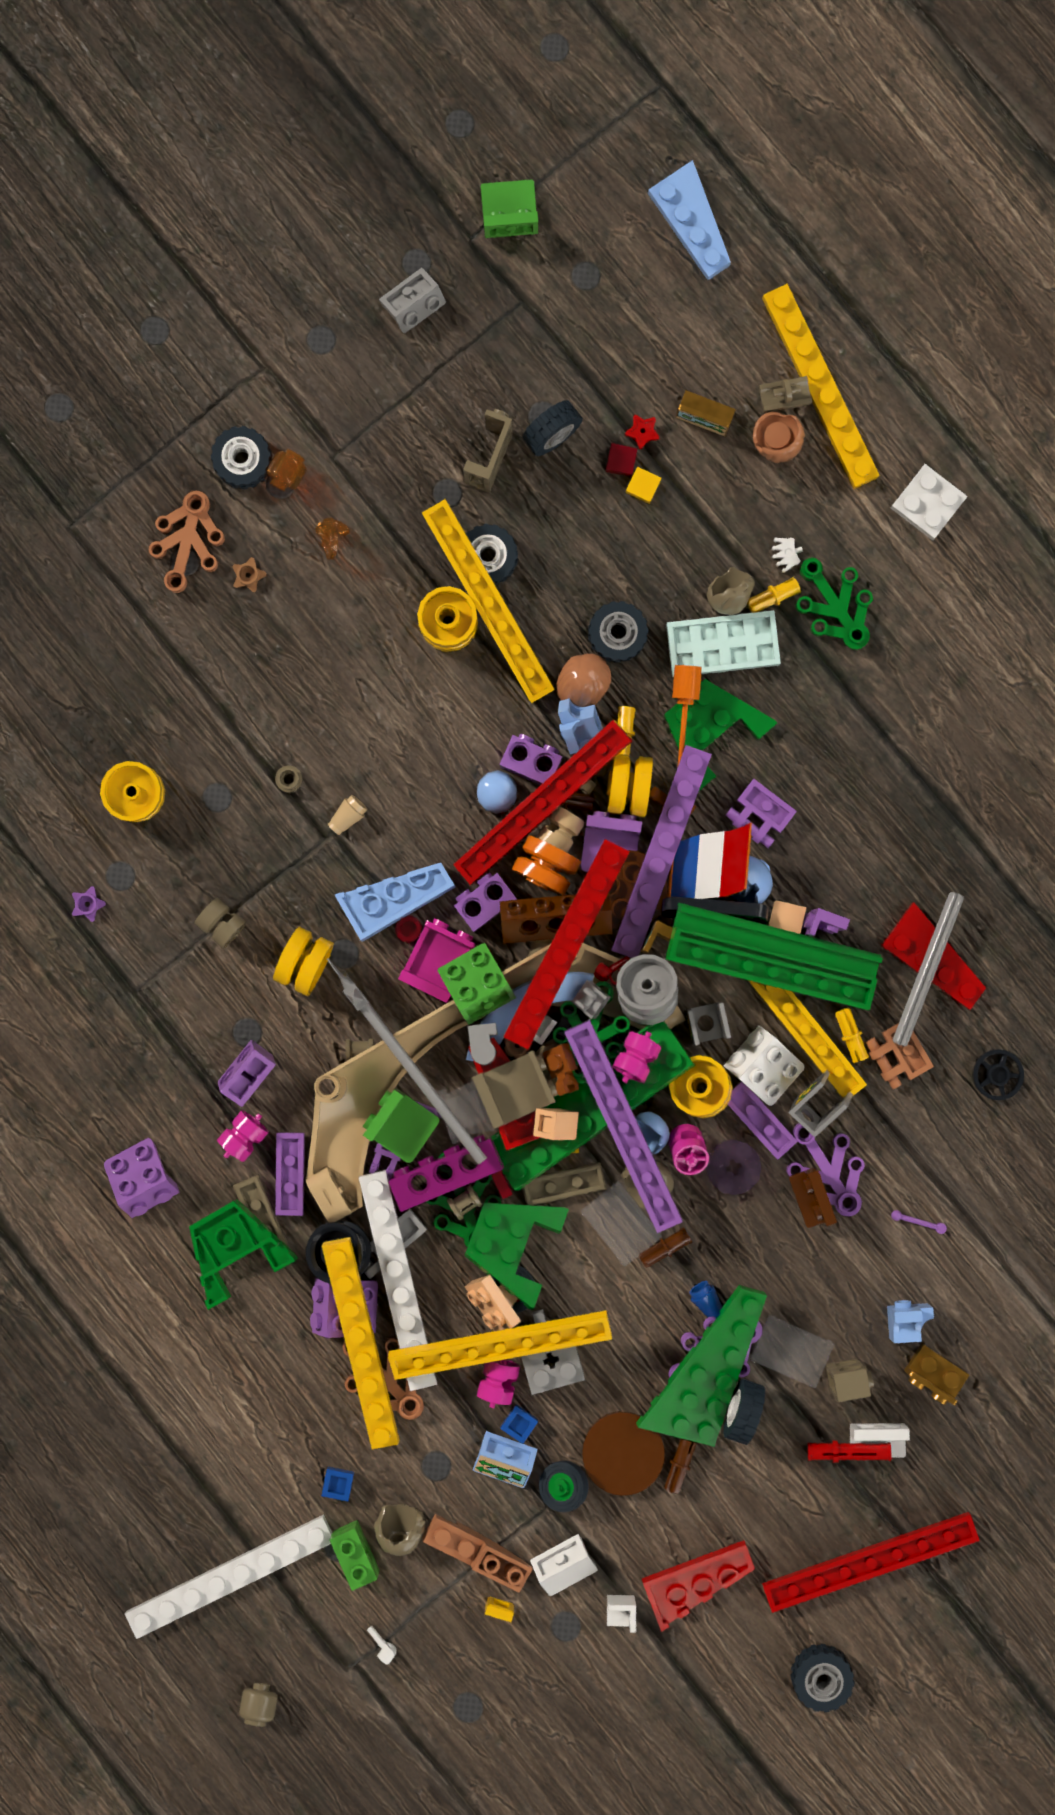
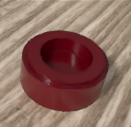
M409 915L397 921L395 926L397 937L407 943L417 941L423 931L421 922L416 917Z

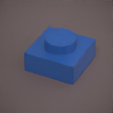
M515 1404L500 1426V1429L523 1444L538 1423V1419Z
M327 1467L321 1496L349 1501L354 1472Z

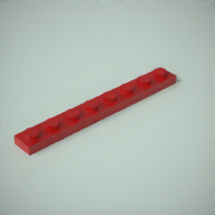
M612 720L453 864L470 885L476 883L633 740L615 720Z
M604 839L503 1036L504 1038L529 1049L630 851Z
M966 1512L764 1582L762 1586L773 1613L980 1540L971 1514Z

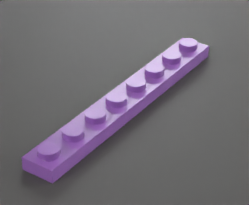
M685 745L611 951L631 958L639 956L712 754Z
M591 1020L566 1030L564 1033L657 1233L682 1223V1217Z

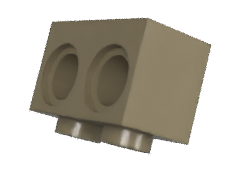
M857 1358L825 1364L830 1392L838 1402L871 1397L870 1388L874 1387L872 1373Z

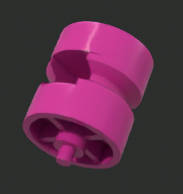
M629 1032L624 1042L627 1051L620 1052L612 1065L616 1071L624 1076L623 1082L627 1083L629 1079L640 1083L645 1082L650 1072L647 1063L654 1062L662 1049L660 1045L650 1039L651 1033L646 1032L644 1036L635 1032Z
M244 1110L238 1113L232 1121L233 1129L224 1130L217 1139V1142L226 1151L223 1155L225 1158L228 1159L231 1155L242 1162L246 1161L254 1150L252 1144L260 1143L269 1133L267 1128L261 1124L260 1119L262 1115L258 1113L256 1116H252Z
M682 1124L675 1127L670 1132L668 1140L675 1168L685 1175H695L702 1172L709 1163V1154L702 1132L698 1127L691 1124Z
M508 1359L484 1363L482 1373L486 1377L480 1380L477 1396L490 1402V1408H495V1404L511 1405L515 1389L512 1386V1382L517 1381L520 1365Z

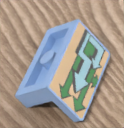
M486 1431L473 1471L524 1488L532 1472L538 1449Z

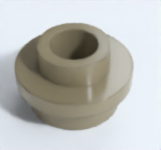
M287 765L277 771L275 782L280 790L291 793L298 790L302 785L303 777L296 767ZM289 774L293 775V783L286 784L284 781L285 777Z

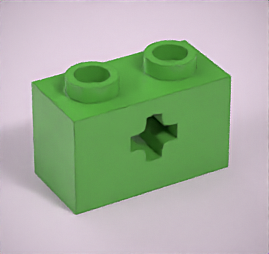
M358 1520L332 1531L329 1540L351 1590L353 1591L377 1580L380 1570Z

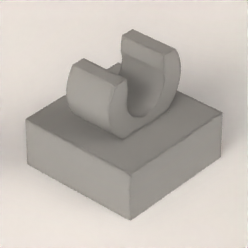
M587 980L572 1000V1003L588 1017L596 1019L611 997L592 981Z

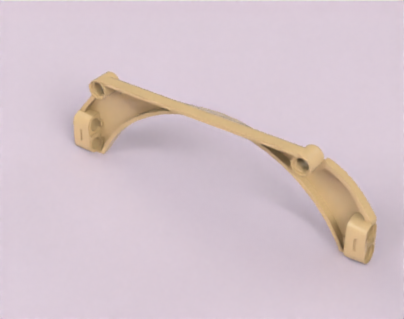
M583 943L568 972L594 973L595 968L601 962L610 967L621 959ZM550 944L502 972L512 990L525 982L533 980ZM618 970L613 972L611 976L615 982H617ZM594 976V978H593V983L596 984V983L600 982V981ZM609 978L606 982L612 985L614 997L610 1003L605 1005L602 1014L614 1018L618 1016L627 1017L621 1010L617 987L611 983ZM604 987L600 988V989H602L605 993H608V990H607L606 988H604ZM454 1000L396 1032L393 1036L413 1062L416 1063L435 1044L456 1030L468 1025V1023L460 1013ZM567 1001L552 1003L551 1006H561ZM678 1005L673 1014L665 1020L670 1029L686 1021ZM628 1018L630 1025L640 1030L647 1026L638 1024ZM383 1040L323 1074L314 1084L316 1094L306 1183L329 1223H335L363 1207V1193L359 1176L364 1175L370 1140L363 1136L366 1131L363 1125L371 1113L375 1116L382 1108L378 1103L388 1090L392 1093L402 1077L407 1073ZM324 1079H330L334 1082L335 1090L332 1094H326L322 1091L321 1083Z

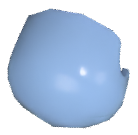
M499 770L488 772L478 783V802L486 811L495 814L508 811L515 804L517 798V784L515 780L506 772Z
M650 1111L642 1112L635 1118L652 1154H657L668 1143L670 1136L669 1128L659 1115Z

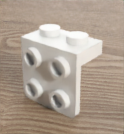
M758 1026L749 1034L745 1042L730 1056L724 1065L730 1073L741 1080L769 1106H772L804 1070V1064L777 1038L761 1026Z

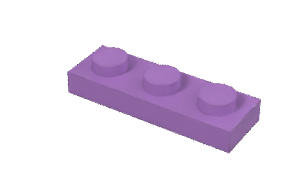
M742 1081L733 1088L728 1106L778 1160L798 1141Z
M276 1133L275 1215H304L305 1133Z

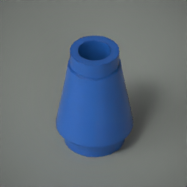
M702 1281L695 1285L689 1292L691 1301L707 1317L717 1318L720 1315L719 1311L722 1308V1304L714 1285H710L708 1281Z

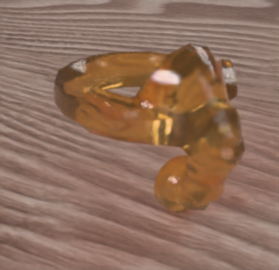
M330 517L317 524L315 528L316 533L323 538L321 547L325 549L326 558L334 560L338 551V532L342 536L348 535L350 533L349 527L343 522Z

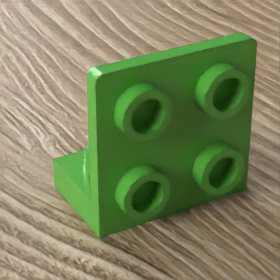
M533 180L481 184L485 238L538 234V213L536 211Z
M485 943L480 944L438 969L443 982L468 1025L516 998Z

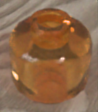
M286 449L285 452L278 451L266 470L268 476L272 478L270 484L281 491H285L286 488L296 489L307 471L304 464L305 459L290 449Z

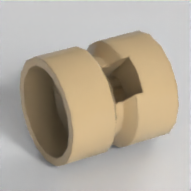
M559 807L548 817L550 823L543 825L536 838L568 853L574 843L572 837L579 835L585 822L573 813Z

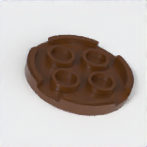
M628 850L630 852L609 891L612 928L619 930L646 855L638 851ZM667 880L663 887L651 923H653L661 914L662 900L666 898L668 895Z
M611 1412L599 1418L587 1432L582 1450L584 1467L590 1479L599 1488L608 1493L627 1496L642 1492L655 1482L662 1470L665 1457L662 1438L658 1432L637 1427L636 1422L641 1415L632 1412Z

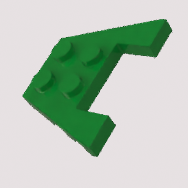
M704 679L700 685L699 700H694L693 705H688L685 745L703 751L738 720H741L759 740L777 722ZM683 704L674 705L664 714L678 749ZM707 766L699 791L716 777V774L709 766Z
M238 1199L189 1226L196 1261L198 1260L202 1275L200 1281L201 1286L205 1289V1305L208 1310L231 1297L218 1271L256 1249H262L274 1272L298 1259L297 1255Z
M484 1203L464 1256L484 1273L490 1275L503 1285L505 1290L512 1296L515 1295L528 1309L533 1310L542 1284L516 1275L518 1265L533 1224L560 1234L569 1209L564 1207Z

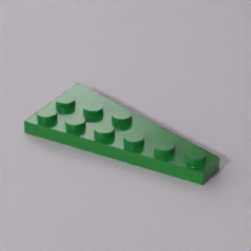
M741 1285L736 1288L719 1311L720 1315L711 1327L708 1326L702 1334V1339L696 1347L691 1348L670 1376L667 1386L659 1396L656 1395L651 1402L652 1406L644 1416L641 1415L636 1422L638 1428L715 1446L767 1298L764 1291Z

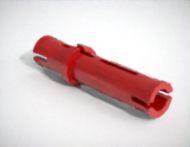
M832 1440V1443L807 1442L808 1461L833 1460V1463H839V1460L891 1461L892 1459L890 1442L838 1443V1440Z

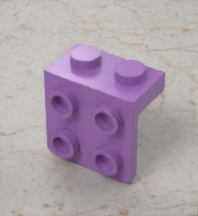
M593 811V816L588 815L581 869L588 872L604 839L626 850L637 851L639 834L642 827V822L636 821L637 816L621 814L620 819L609 818L610 813Z
M150 1138L107 1159L104 1163V1168L117 1204L131 1218L143 1215L148 1209L159 1203L167 1202L172 1196L180 1193L177 1184L166 1174L155 1143Z
M315 1278V1284L312 1288L313 1313L310 1317L312 1333L325 1338L344 1337L332 1286ZM361 1280L373 1333H375L378 1283L373 1280Z

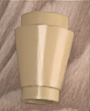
M351 795L348 799L345 798L328 826L336 834L340 835L365 817L364 813L367 811V808L358 798Z

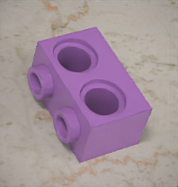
M519 734V737L512 735L499 764L500 768L536 784H543L559 768L562 761V756L558 755L559 750L546 744L543 748L533 744L534 739L524 734ZM524 748L528 753L527 757L523 761L515 760L512 757L514 749ZM542 758H547L552 763V768L547 772H542L537 768L536 764Z
M488 873L477 882L479 885L477 889L473 892L467 889L455 898L458 903L454 907L473 932H476L500 914L499 901L517 900L498 873L494 876ZM492 885H498L503 890L502 897L498 900H491L487 896V890ZM472 901L478 902L481 905V912L475 917L467 915L465 910L466 905Z
M250 1040L218 1080L220 1092L242 1107L275 1067L276 1063L273 1055L253 1040Z

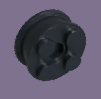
M338 1221L324 1224L312 1233L306 1246V1259L310 1270L318 1279L331 1284L322 1249L323 1242L348 1237L351 1238L359 1275L361 1276L365 1272L371 1259V1244L366 1233L358 1225L348 1221Z

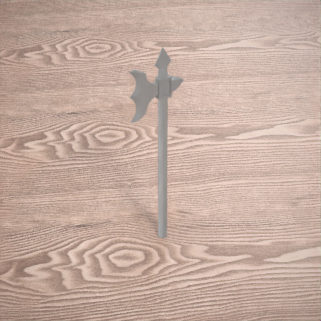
M327 958L341 980L344 994L357 1011L360 1010L477 1164L482 1163L487 1159L485 1154L386 1027L382 1018L354 984L347 972L340 973Z

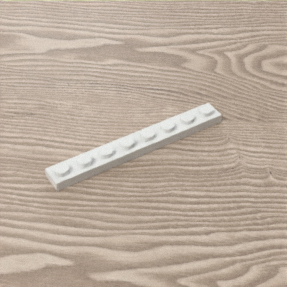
M383 1170L359 1176L399 1347L403 1349L428 1344L387 1172ZM435 1373L407 1378L410 1391L437 1385Z
M323 1514L127 1610L125 1616L136 1639L330 1545L329 1539L332 1534L330 1526Z

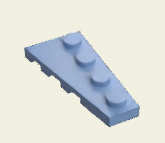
M440 862L408 872L402 876L384 879L379 883L369 886L364 885L345 893L341 892L335 894V897L359 939L363 942L455 888V885Z

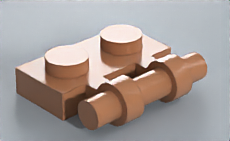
M899 1023L882 1032L886 1043L880 1046L875 1037L865 1042L870 1050V1057L872 1060H876L882 1070L881 1076L884 1081L889 1082L892 1089L902 1085L897 1076L902 1072L905 1073L908 1080H912L934 1067L914 1031L907 1046H900L893 1042V1037ZM889 1051L893 1052L899 1063L893 1067L885 1056Z

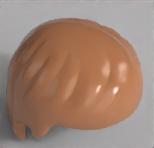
M768 412L762 415L754 426L753 443L761 456L774 463L787 462L793 459L801 451L804 444L805 433L803 426L794 415Z
M586 653L571 657L562 668L556 682L558 697L561 700L570 698L571 702L579 707L594 704L596 706L610 687V668L606 661L596 654Z

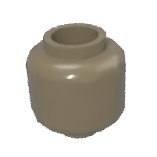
M254 1682L253 1688L243 1690L239 1715L244 1719V1724L266 1727V1722H271L274 1719L278 1696L275 1692L269 1690V1684Z

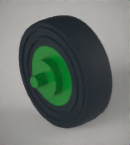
M554 1462L541 1474L539 1480L541 1498L554 1511H573L583 1504L588 1494L587 1476L582 1468L573 1462Z

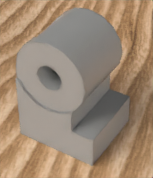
M489 1023L468 1026L472 1058L480 1065L492 1063L496 1057V1050L491 1044L490 1036L498 1035L497 1024Z

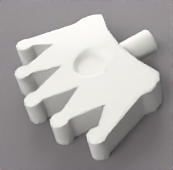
M774 538V542H779L780 544L773 546L772 551L777 550L780 552L774 554L772 558L782 559L776 563V566L787 565L786 568L782 569V573H785L800 563L797 553L803 552L802 547L795 548L794 538Z

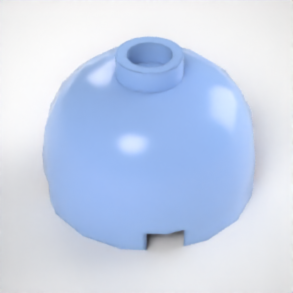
M749 856L747 889L730 895V897L735 902L763 904L773 887L769 865L764 860Z

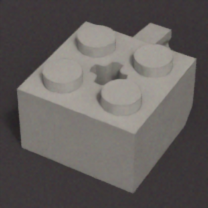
M543 1309L532 1313L535 1324L547 1322ZM577 1346L521 1356L532 1395L585 1380ZM552 1352V1355L556 1357L555 1362L550 1363L549 1360H545L547 1353Z

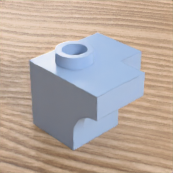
M570 698L559 701L558 715L562 723L559 724L561 736L566 742L569 753L574 754L596 736L603 727L595 704L579 707L573 704Z
M909 1300L895 1301V1305L887 1306L889 1339L893 1343L922 1342L921 1329L926 1321L934 1319L933 1307L928 1303L911 1304Z

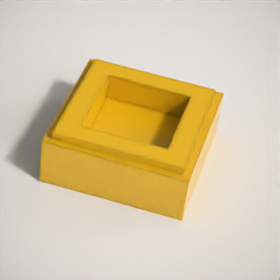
M637 467L625 493L650 504L659 486L661 477Z
M490 1596L485 1605V1615L512 1622L514 1604Z

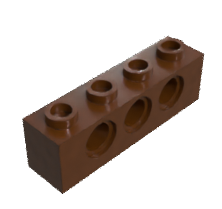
M609 893L587 936L612 934V910ZM576 894L499 901L503 944L554 939Z

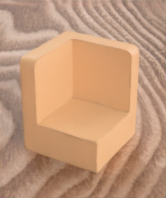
M776 900L773 902L770 919L766 925L800 934L807 907Z
M536 1108L533 1136L551 1140H575L579 1112L560 1108Z

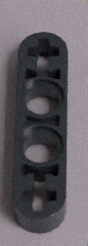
M666 897L662 900L661 914L667 918L675 919L678 903L760 924L768 922L769 908L763 904L684 897Z

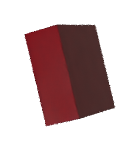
M611 443L606 472L632 477L638 448Z
M502 1170L491 1174L502 1199L513 1195V1191Z

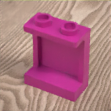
M434 918L432 923L426 921L425 927L398 979L448 1003L451 994L443 982L438 969L472 950L476 944L471 942L473 936L460 930L456 935L447 930L448 924Z

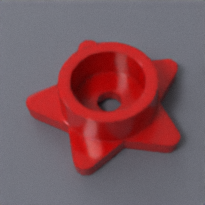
M634 415L633 426L625 432V436L633 438L637 442L639 449H642L649 441L659 440L660 437L654 430L656 418L652 417L644 420L638 415ZM645 429V433H641L640 430Z

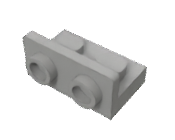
M420 268L379 299L382 306L395 319L403 333L408 332L446 303L439 285L423 268Z

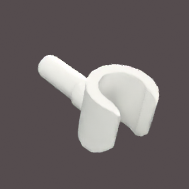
M370 1626L367 1631L377 1642L378 1646L382 1648L377 1656L383 1663L388 1665L396 1655V1647L382 1639L375 1628Z

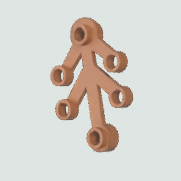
M200 491L189 492L183 499L182 507L166 516H159L155 522L156 528L161 533L166 534L172 530L174 523L187 517L185 527L159 542H152L149 546L150 555L155 559H162L166 555L167 550L180 543L174 570L167 572L164 577L165 586L173 593H180L187 587V578L184 574L191 546L194 547L200 557L201 566L205 571L213 572L218 567L217 559L209 553L196 531L198 519L208 532V541L213 546H220L225 541L224 534L220 529L216 528L208 514L210 501ZM195 501L201 502L199 509L192 508ZM162 521H168L169 525L167 528H160ZM219 533L221 535L220 540L212 541V535ZM156 546H161V553L158 555L153 554V549ZM213 559V566L205 567L206 560ZM176 578L181 579V584L178 587L172 585L173 580Z
M391 1337L385 1343L387 1371L383 1367L382 1369L387 1390L396 1398L390 1399L392 1411H398L404 1419H416L423 1412L424 1402L422 1397L416 1393V1390L410 1391L407 1378L405 1391L397 1383V1380L394 1379L388 1359L389 1351L392 1350L388 1348V1344L393 1341L398 1344V1349L400 1347L398 1339ZM344 1341L343 1351L349 1357L346 1343ZM350 1375L345 1381V1388L348 1392L355 1393L357 1392V1387L351 1388L348 1385V1381L354 1379V1375ZM411 1400L415 1403V1408L408 1409L405 1403Z

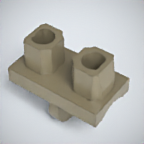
M807 376L759 385L763 413L812 404Z

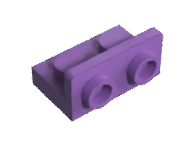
M820 908L813 909L809 914L805 913L802 935L815 936L817 928L829 934H837L838 931L847 929L850 919Z

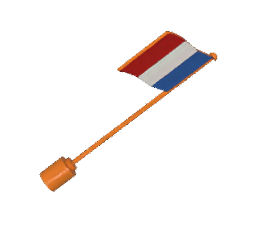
M675 665L672 698L677 699V704H683L678 764L685 748L688 705H693L694 700H699L702 667ZM752 823L731 831L700 834L680 841L669 871L667 897L707 899L726 897L747 889Z

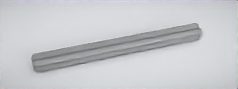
M950 892L894 1034L893 1042L900 1046H907L963 903L964 896L956 892Z

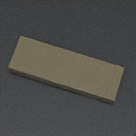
M601 1162L540 1175L524 1186L523 1191L526 1205L533 1206L605 1190L606 1184Z
M255 1175L234 1184L233 1187L239 1201L290 1248L260 1175ZM259 1248L264 1261H266L267 1258L264 1252Z

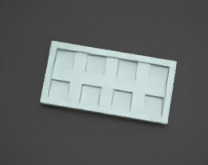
M774 610L667 622L666 624L672 677H674L675 665L702 667L701 674L779 666L781 664Z

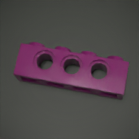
M483 1134L473 1138L487 1157V1159L474 1168L467 1167L464 1164V1156L470 1154L465 1147L460 1149L456 1145L444 1150L445 1156L434 1159L432 1155L418 1161L419 1167L409 1170L408 1166L392 1172L394 1177L388 1182L400 1211L402 1212L503 1170L504 1165L492 1136L485 1139ZM446 1164L452 1168L453 1174L450 1178L440 1176L438 1172L440 1165ZM414 1176H424L427 1180V1187L423 1189L417 1188L413 1183Z

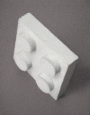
M924 464L891 506V509L933 541L967 496Z

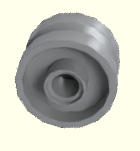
M640 955L627 961L617 975L618 1001L622 1012L631 1021L641 1025H654L663 1022L673 1014L678 1004V981L674 968L665 959L656 955Z

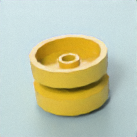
M450 586L436 588L429 592L420 603L417 613L419 628L426 642L435 649L445 652L458 651L467 646L475 637L478 627L476 606L471 597L461 589ZM445 617H452L454 620L450 624L443 623Z
M618 754L614 757L612 770L609 771L607 795L609 796L607 813L621 814L625 809L626 798H628V801H630V814L638 817L646 816L653 758L639 756L635 762L634 772H630L629 755Z
M126 761L116 764L106 772L101 782L100 796L104 807L111 815L124 821L139 823L151 819L160 811L165 799V787L161 777L155 770L140 762ZM131 786L135 787L137 791L133 797L128 796V790Z
M299 926L281 953L273 980L287 986L296 977L295 991L308 997L326 967L327 958H330L334 943L320 937L313 944L312 932Z
M700 1055L690 1057L695 1066L669 1084L671 1098L678 1108L693 1117L708 1118L716 1116L726 1108L731 1100L733 1090L731 1077L726 1069L711 1057ZM700 1083L707 1085V1089L703 1093L697 1090V1086Z

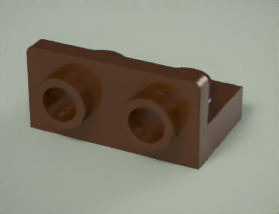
M813 1167L789 1176L790 1184L807 1228L822 1223L826 1226L837 1223L819 1170Z

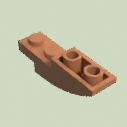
M437 1514L434 1515L422 1536L424 1543L471 1565L472 1570L519 1593L533 1570L532 1566L494 1541L459 1522L455 1524Z

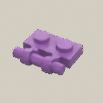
M753 779L737 799V802L745 807L743 811L739 813L731 807L725 816L733 821L732 825L740 828L748 823H752L747 818L753 813L764 823L760 828L752 823V840L757 844L760 842L769 848L774 842V839L766 834L769 829L773 828L776 832L781 833L797 811L757 780Z

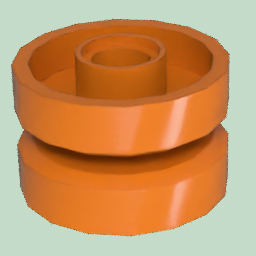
M529 835L523 850L533 860L518 857L512 867V871L546 891L550 890L561 896L565 895L570 882L558 873L563 872L568 875H575L581 861L565 851Z

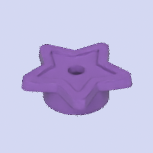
M93 886L85 893H72L75 900L73 916L85 915L93 922L96 917V911L106 905L104 901L96 897V891ZM89 902L90 906L87 907L85 903Z

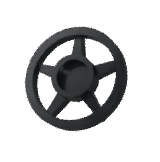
M1002 1049L990 1050L982 1054L975 1062L972 1073L973 1082L983 1096L992 1100H1006L1020 1090L1024 1081V1069L1020 1060L1013 1053ZM1003 1054L998 1064L990 1065L984 1061L990 1055ZM1007 1056L1016 1063L1019 1074L1010 1073L1009 1069L1005 1066ZM980 1064L987 1069V1078L981 1083L978 1080ZM1010 1078H1018L1014 1089L1005 1094L1004 1085ZM990 1083L997 1085L1001 1096L990 1095L982 1087Z

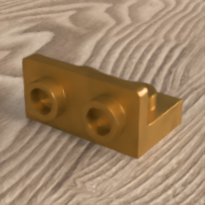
M921 1343L904 1370L910 1376L908 1379L910 1383L921 1390L926 1386L933 1391L931 1396L943 1405H946L947 1401L954 1406L958 1401L955 1397L970 1376L923 1343Z

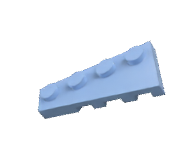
M692 160L650 188L648 195L703 275L709 280L729 267L731 261Z

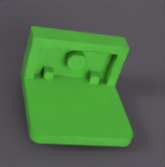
M394 1089L392 1093L387 1090L378 1103L382 1106L378 1114L375 1116L371 1113L364 1123L363 1128L366 1131L363 1136L371 1142L375 1140L405 1162L410 1163L415 1159L439 1124V1118L399 1089Z

